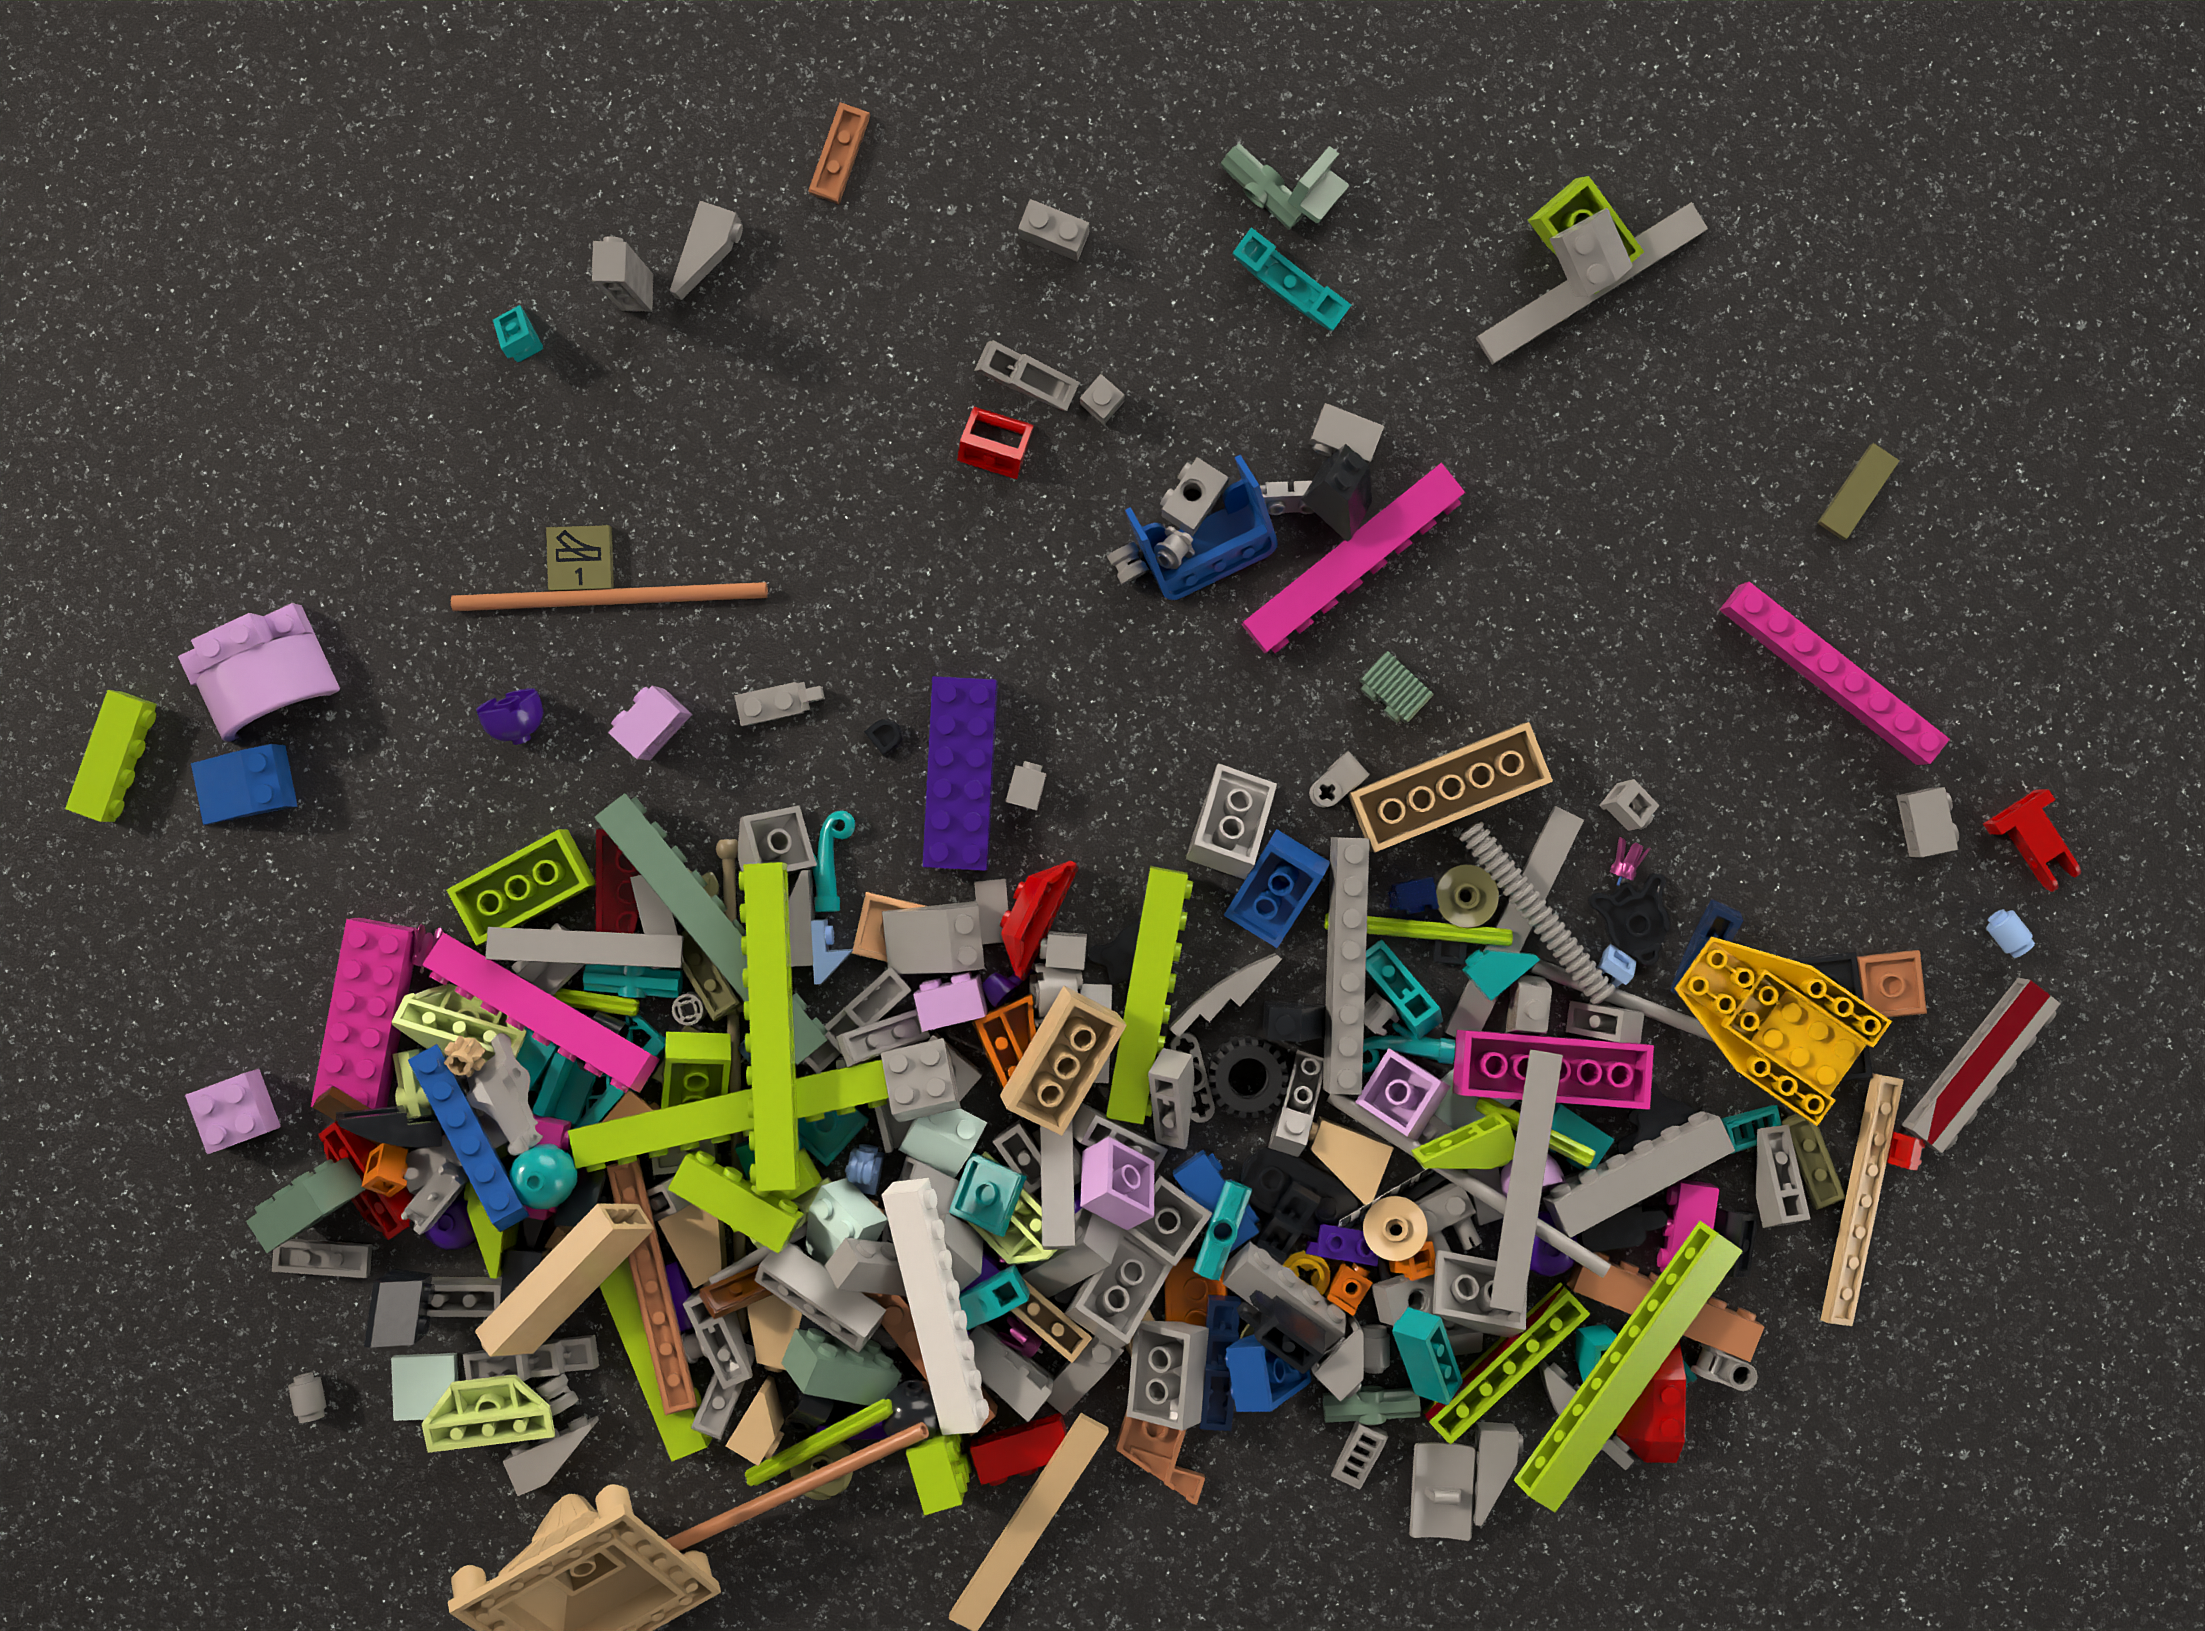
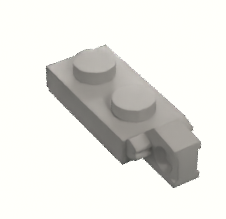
M793 682L734 695L741 726L803 714L804 711L810 710V702L825 699L823 687L817 686L806 689L805 682Z

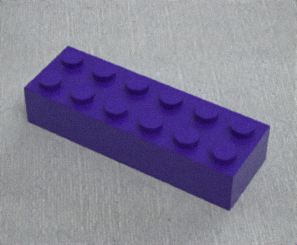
M932 676L923 867L988 870L998 681L995 679Z

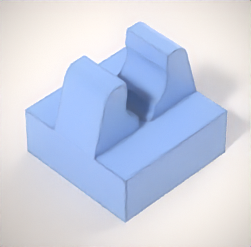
M1610 944L1604 950L1597 969L1600 968L1603 971L1601 975L1604 973L1612 975L1610 984H1613L1616 988L1622 983L1627 985L1634 977L1636 961Z

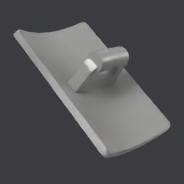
M1439 1442L1415 1444L1409 1532L1411 1537H1440L1469 1541L1472 1538L1477 1453L1475 1446L1455 1443L1450 1445L1449 1443Z

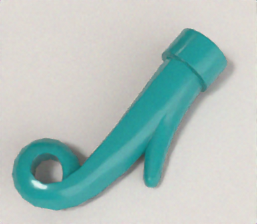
M835 811L829 815L820 831L817 858L814 855L816 866L812 867L817 897H815V912L840 911V897L837 896L834 864V837L845 839L854 832L855 820L847 811ZM841 820L845 823L843 831H839L835 827Z
M1395 1022L1392 1024V1027L1401 1036H1374L1363 1040V1053L1368 1050L1372 1054V1060L1369 1063H1363L1362 1072L1375 1070L1380 1061L1378 1050L1387 1051L1388 1048L1398 1053L1437 1060L1438 1063L1453 1065L1455 1039H1435L1423 1036L1418 1040L1409 1029Z

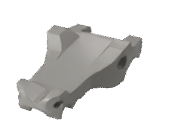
M499 1033L491 1040L495 1055L482 1066L480 1071L475 1070L471 1077H467L470 1091L466 1098L471 1107L486 1112L497 1121L510 1142L508 1146L510 1155H521L523 1152L533 1148L543 1138V1135L537 1133L535 1129L538 1122L533 1118V1113L528 1104L529 1072L520 1065L513 1055L511 1039L506 1034Z

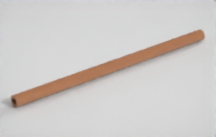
M766 582L453 595L451 597V607L453 611L756 599L768 598V587Z
M920 1422L666 1539V1541L678 1551L683 1550L929 1436L927 1426Z

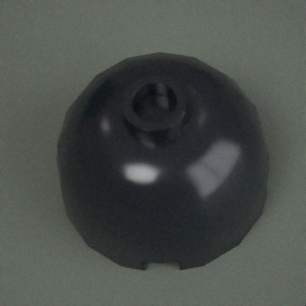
M912 1379L897 1384L885 1398V1400H891L893 1413L882 1421V1428L886 1434L892 1436V1433L896 1434L923 1422L927 1426L929 1436L919 1442L930 1440L937 1436V1430L940 1428L929 1383Z

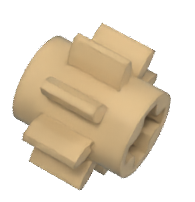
M459 1036L454 1043L450 1042L443 1051L448 1055L444 1065H447L448 1069L455 1075L471 1077L475 1070L480 1071L486 1061L481 1056L486 1049L482 1048L475 1038Z

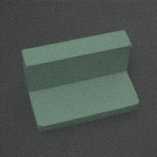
M1330 146L1299 180L1287 201L1315 223H1319L1349 187L1347 182L1330 170L1340 154Z

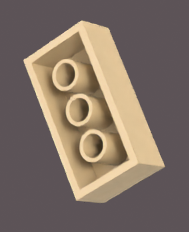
M1063 986L1000 1094L1006 1108L1062 1136L1127 1026L1120 1015Z

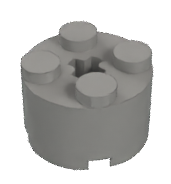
M1046 963L1032 964L1031 969L1036 971V974L1030 975L1029 992L1033 996V1010H1037L1039 1017L1034 1018L1035 1027H1040L1063 986L1077 993L1078 989H1082L1083 979L1081 970L1045 967Z

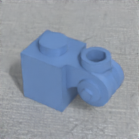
M860 1144L859 1148L854 1147L850 1152L849 1163L845 1169L848 1181L852 1182L862 1193L875 1195L879 1188L885 1153L878 1152V1147L868 1144Z

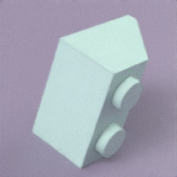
M962 1109L917 1118L913 1120L898 1150L955 1179L972 1153L987 1122Z

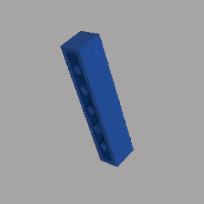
M436 1044L408 1059V1062L490 1221L499 1232H502L530 1215L525 1205L521 1203L510 1183L509 1175L474 1108L470 1106L458 1077L448 1069L447 1065H444L447 1056Z

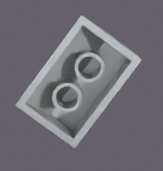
M1141 1321L1133 1337L1127 1417L1181 1431L1201 1423L1209 1328L1177 1321Z

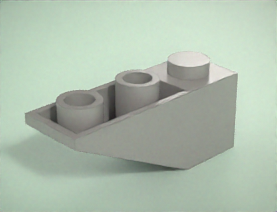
M1297 1050L1288 1082L1286 1083L1287 1091L1282 1096L1268 1148L1296 1157L1305 1148L1323 1080L1324 1058Z
M581 1416L568 1423L569 1428L558 1432L557 1428H554V1437L543 1438L532 1444H529L527 1440L510 1448L511 1453L505 1458L503 1464L517 1496L546 1485L598 1422V1416L588 1420L586 1416Z

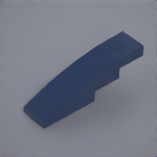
M1208 1295L1205 1327L1209 1328L1201 1423H1199V1428L1203 1430L1231 1431L1234 1400L1231 1396L1232 1382L1230 1370L1226 1365V1348L1239 1340L1238 1325L1240 1315H1238L1236 1308L1241 1304V1300L1238 1296Z

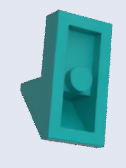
M521 305L493 319L501 349L507 358L513 357L516 362H520L543 349V345Z

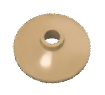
M1391 1196L1383 1198L1371 1206L1364 1219L1363 1233L1366 1243L1376 1255L1389 1261H1403L1413 1257L1421 1250L1427 1238L1428 1226L1425 1215L1417 1204L1404 1197ZM1393 1225H1400L1402 1233L1394 1236L1390 1233V1228Z

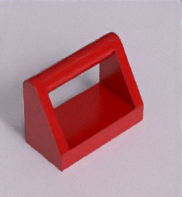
M974 406L960 440L957 461L1017 479L1034 425ZM980 421L1022 434L1023 437L1019 448L1017 449L973 435L976 422Z

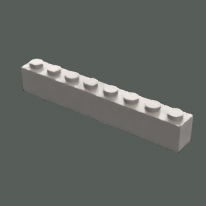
M1331 837L1323 1090L1329 1094L1362 1095L1370 840L1368 838Z

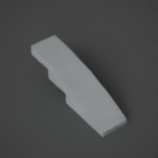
M1276 953L1271 954L1221 980L1192 1002L1169 1025V1029L1180 1037L1199 1014L1210 1022L1230 998L1237 1005L1241 1006L1282 959Z
M889 967L824 1026L828 1030L824 1035L827 1042L807 1057L805 1061L816 1073H820L842 1053L836 1037L876 1023L911 991L910 987L892 967Z
M595 1335L546 1340L532 1354L490 1357L485 1350L463 1354L466 1380L515 1374L522 1381H526L532 1377L555 1376L567 1371L591 1370L599 1366Z

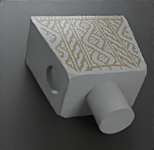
M1522 975L1510 985L1505 1033L1536 1036L1547 1033L1552 988L1544 977Z

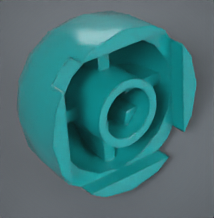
M537 1144L515 1159L509 1172V1180L523 1205L532 1209H550L563 1203L568 1198L577 1183V1169L575 1168L573 1158L568 1152L565 1153L554 1144Z

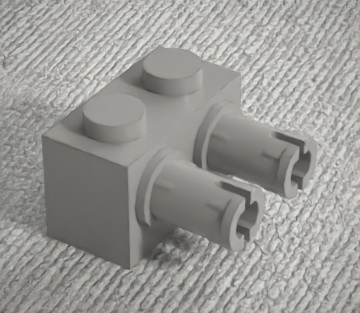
M1452 1181L1427 1191L1413 1201L1425 1215L1428 1226L1426 1241L1433 1242L1435 1256L1438 1250L1453 1253L1442 1233L1443 1228L1449 1225H1453L1464 1250L1473 1248L1469 1237L1475 1246L1482 1243V1239L1479 1237L1470 1218L1476 1211L1466 1191Z

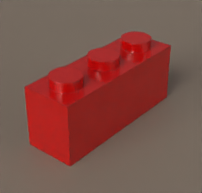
M1059 1412L973 1439L970 1451L981 1485L990 1483L991 1486L999 1485L1007 1481L1009 1476L1015 1474L1028 1476L1038 1471V1467L1047 1465L1068 1433L1062 1414Z

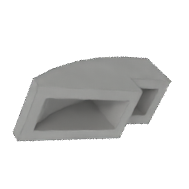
M994 340L987 342L974 370L1013 390L1063 411L1068 410L1080 383L1026 354L1021 355Z

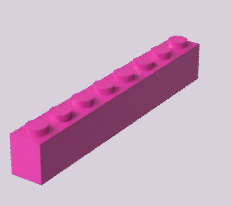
M1440 463L1359 528L1351 540L1348 542L1346 540L1343 541L1247 618L1241 625L1264 653H1267L1270 649L1277 653L1289 643L1286 637L1296 629L1300 634L1314 623L1311 616L1319 610L1325 614L1339 603L1335 597L1345 590L1350 594L1363 583L1360 577L1370 570L1374 575L1388 563L1385 559L1387 555L1392 551H1395L1397 555L1412 544V541L1409 539L1417 531L1423 535L1435 526L1437 522L1434 518L1444 511L1448 515L1462 503L1458 498L1465 491L1445 466Z
M1751 582L1738 585L1719 609L1916 765L1931 764L1950 740Z
M442 933L422 964L432 970L429 977L445 986L449 981L457 985L456 993L470 1001L476 996L483 1001L480 1007L495 1016L500 1011L509 1016L505 1022L521 1031H523L525 1026L535 1031L531 1037L542 1044L549 1046L552 1041L560 1046L558 1053L574 1062L579 1057L586 1062L583 1068L596 1076L601 1077L603 1072L612 1077L610 1084L627 1093L629 1088L640 1093L658 1064L659 1058L492 960L485 959V956L446 933Z

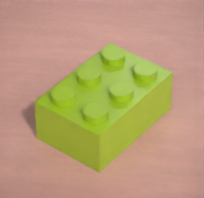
M939 1428L937 1436L914 1443L907 1448L906 1455L924 1515L962 1505L964 1493L968 1491L967 1483L970 1482L969 1473L972 1472L968 1455H962L960 1443L963 1442L962 1434L942 1435Z

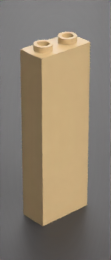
M597 1204L475 1330L483 1349L488 1355L493 1357L534 1353L654 1230L640 1205Z

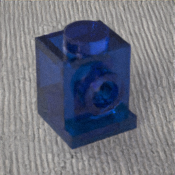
M1427 876L1392 884L1393 891L1388 892L1392 911L1405 909L1406 914L1425 911L1424 905L1427 904L1430 909L1439 908L1433 877Z

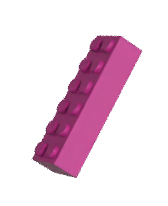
M360 917L346 919L311 1107H313L316 1099L331 1086L338 1088L371 1109L387 1107L395 1067L392 1054L398 1051L401 1031L392 1025V1020L404 996L409 993L414 964L411 963L414 953V928Z
M1456 1030L1452 1093L1463 1096L1522 1100L1530 1049L1563 1055L1556 1096L1557 1103L1650 1109L1654 1045Z

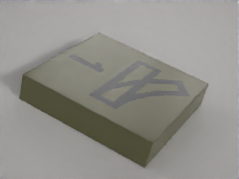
M611 526L546 527L549 591L614 589Z

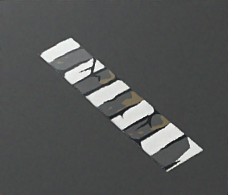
M1428 1168L1351 1213L1340 1220L1338 1227H1343L1367 1213L1377 1201L1399 1194L1428 1176V1173L1434 1170Z

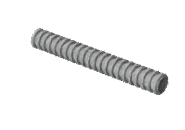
M1482 821L1476 822L1466 829L1459 839L1462 842L1466 841V848L1472 849V855L1479 858L1478 863L1486 866L1484 870L1492 874L1490 878L1498 881V888L1503 887V894L1511 897L1509 901L1517 905L1515 907L1517 911L1523 912L1522 917L1529 920L1528 925L1535 927L1534 932L1537 935H1541L1540 940L1548 943L1546 947L1548 950L1554 951L1553 956L1555 958H1560L1559 963L1562 966H1566L1565 971L1573 974L1572 980L1579 982L1577 986L1580 989H1585V996L1591 997L1590 1002L1592 1004H1599L1607 999L1614 992L1615 986L1608 984V977L1601 975L1603 971L1600 968H1595L1596 962L1589 960L1590 955L1588 953H1583L1584 947L1576 944L1578 940L1575 937L1571 938V931L1564 929L1565 924L1563 922H1558L1559 916L1551 913L1553 909L1550 906L1546 907V900L1539 898L1540 893L1538 891L1534 892V885L1526 882L1528 878L1525 875L1521 876L1522 870L1514 867V860L1509 861V854L1501 851L1503 847L1495 843L1497 840L1495 837L1491 838L1489 836V829L1484 830V823Z

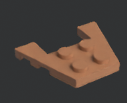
M1126 1410L1116 1441V1450L1148 1473L1150 1472L1162 1480L1169 1488L1179 1492L1186 1497V1500L1197 1505L1205 1481L1204 1474L1175 1466L1187 1429L1181 1431L1127 1417Z

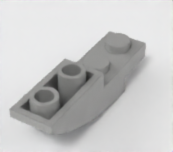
M1542 1359L1538 1363L1541 1380L1554 1410L1560 1416L1581 1385L1577 1383L1573 1387L1565 1380L1568 1374L1555 1362L1549 1366ZM1617 1435L1613 1438L1609 1437L1601 1449L1625 1470L1634 1462L1627 1453L1630 1447Z

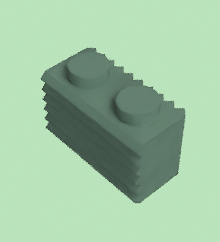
M1388 651L1359 680L1363 684L1361 691L1372 701L1378 698L1386 706L1383 711L1396 723L1400 720L1408 723L1434 695Z

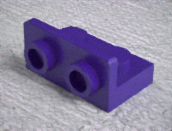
M1326 1224L1320 1225L1317 1243L1307 1241L1305 1254L1372 1266L1378 1265L1379 1258L1366 1243L1363 1231Z

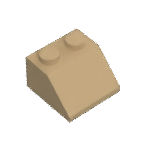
M768 1375L726 1444V1447L759 1466L764 1457L770 1460L784 1436V1433L779 1431L784 1423V1417L775 1380L772 1376Z

